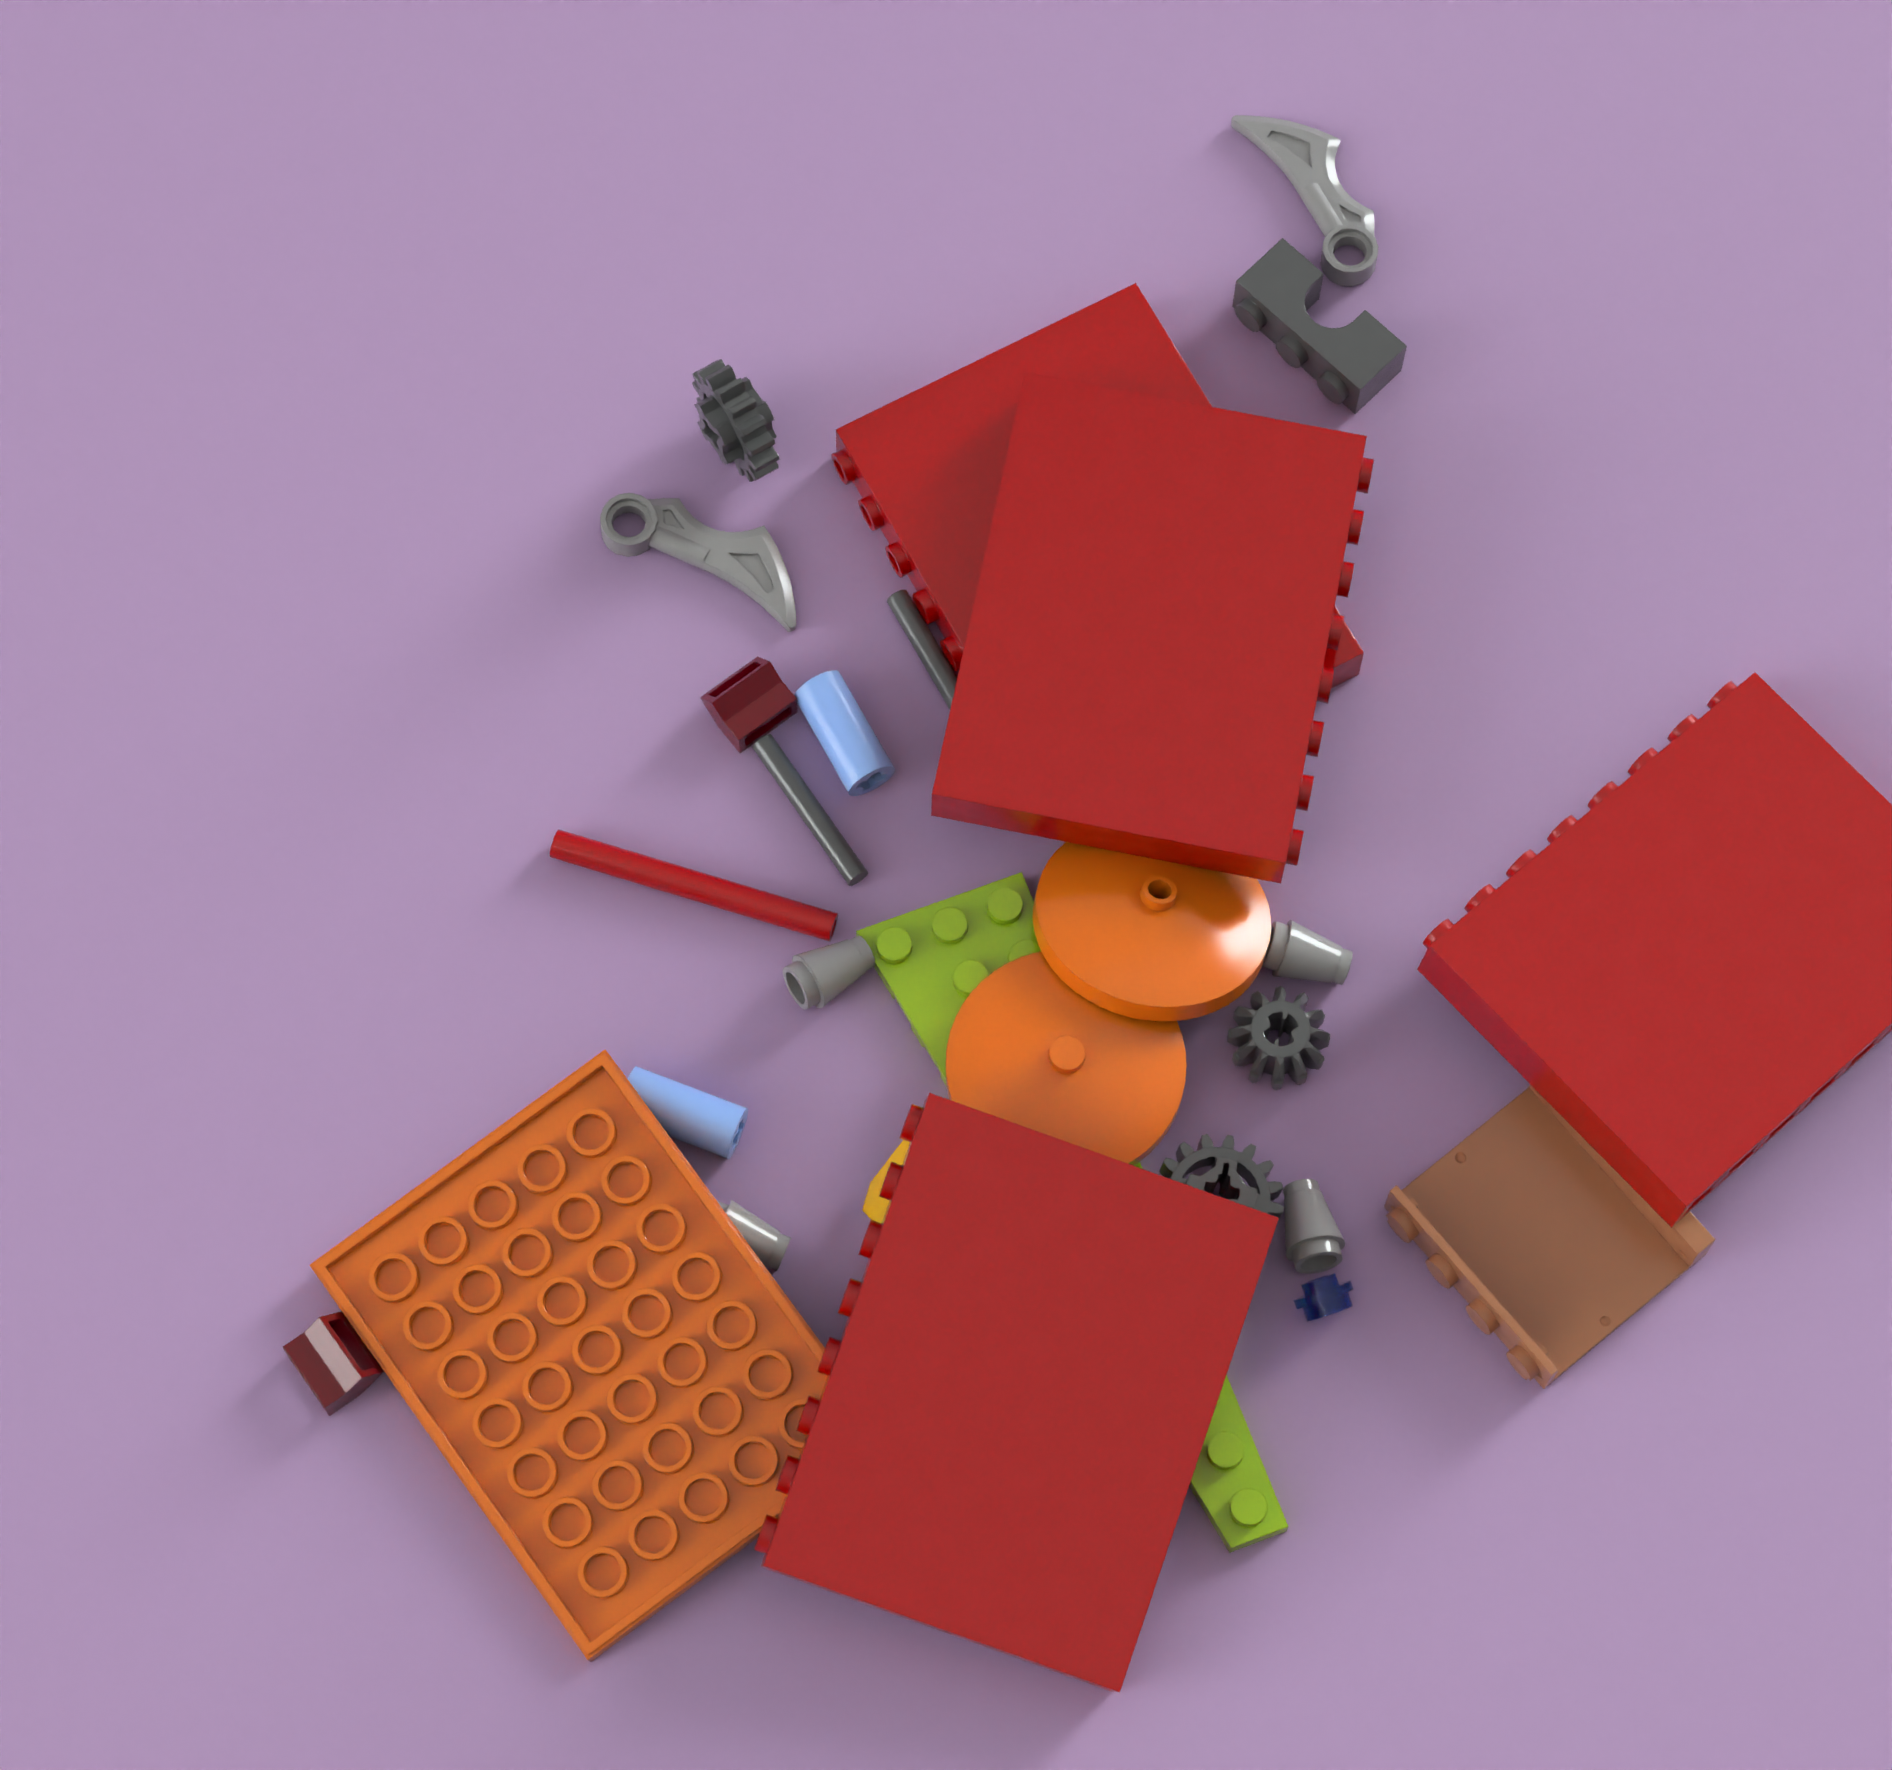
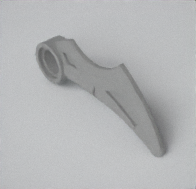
M1233 116L1231 121L1232 128L1258 146L1282 170L1325 236L1320 265L1327 278L1340 286L1350 287L1367 281L1375 270L1378 255V244L1374 237V211L1355 201L1343 189L1338 180L1335 170V157L1340 139L1318 129L1287 120L1262 116ZM1353 245L1363 252L1365 258L1357 265H1344L1335 258L1334 251L1340 246Z
M624 493L611 498L603 507L600 516L602 540L607 548L614 553L630 557L640 555L648 551L650 547L655 548L729 582L761 605L788 632L796 628L795 601L790 578L782 556L765 526L743 532L715 530L695 519L686 510L679 498L647 500L642 495ZM623 513H634L642 517L645 522V528L636 536L626 537L621 536L615 531L612 526L613 522Z

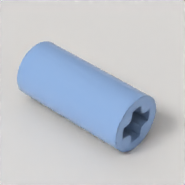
M837 670L827 671L805 682L794 694L797 698V704L849 795L859 796L868 793L889 780L895 772V767L840 672Z
M638 1066L633 1068L628 1077L629 1082L670 1137L730 1159L744 1130L748 1108Z

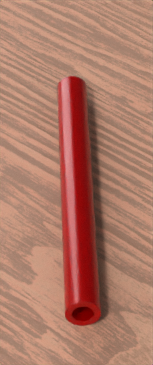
M560 829L557 830L552 841L550 857L829 942L836 928L838 913Z

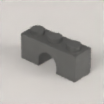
M1282 238L1236 281L1232 307L1244 326L1253 332L1261 331L1276 345L1279 355L1285 362L1294 368L1302 367L1317 381L1319 389L1326 398L1335 404L1343 403L1356 414L1401 372L1407 346L1366 310L1353 322L1340 328L1324 327L1313 321L1308 315L1307 310L1319 300L1324 273Z

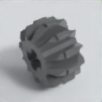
M1282 986L1275 988L1272 1002H1269L1264 994L1256 991L1251 995V1008L1238 1006L1233 1015V1019L1238 1026L1229 1029L1227 1036L1228 1043L1239 1047L1233 1054L1232 1061L1234 1065L1245 1066L1253 1063L1249 1073V1080L1252 1083H1257L1261 1080L1264 1073L1272 1075L1271 1085L1275 1090L1282 1088L1285 1074H1288L1292 1081L1298 1085L1305 1083L1307 1079L1306 1068L1319 1070L1322 1067L1324 1056L1319 1050L1328 1047L1330 1042V1034L1322 1029H1318L1324 1022L1325 1014L1323 1011L1312 1010L1304 1012L1309 999L1305 992L1296 996L1293 1003L1285 1001L1286 991ZM1279 1030L1278 1037H1281L1283 1032L1290 1036L1288 1045L1279 1046V1039H1276L1274 1044L1270 1043L1267 1040L1269 1031Z

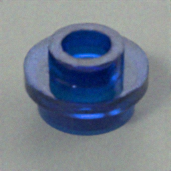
M1332 1273L1301 1284L1304 1296L1293 1300L1296 1309L1303 1308L1308 1322L1352 1307L1353 1304L1349 1291H1352L1354 1288L1351 1280L1339 1283L1336 1274Z

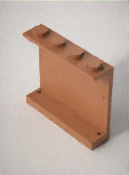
M1531 1085L1404 1189L1400 1190L1397 1185L1392 1188L1384 1205V1208L1389 1212L1386 1217L1392 1230L1404 1242L1410 1243L1413 1240L1428 1257L1425 1263L1433 1277L1446 1289H1450L1452 1286L1455 1287L1469 1303L1466 1306V1311L1474 1324L1487 1335L1494 1332L1509 1349L1506 1356L1517 1373L1525 1380L1529 1379L1531 1381L1534 1378L1543 1389L1703 1258L1716 1240L1691 1212L1686 1214L1671 1228Z

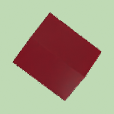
M758 656L700 697L719 729L739 753H742L798 712L797 698L783 683L771 662Z
M342 1311L319 1317L304 1333L283 1346L288 1358L329 1416L361 1395L384 1372Z

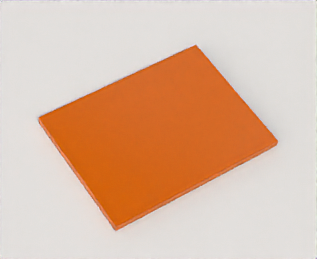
M606 1049L310 1264L314 1273L588 1661L591 1662L757 1539L766 1515L778 1518L786 1496L784 1493L775 1491L787 1455L799 1459L807 1436L796 1431L808 1396L820 1399L828 1377L817 1372L825 1347Z

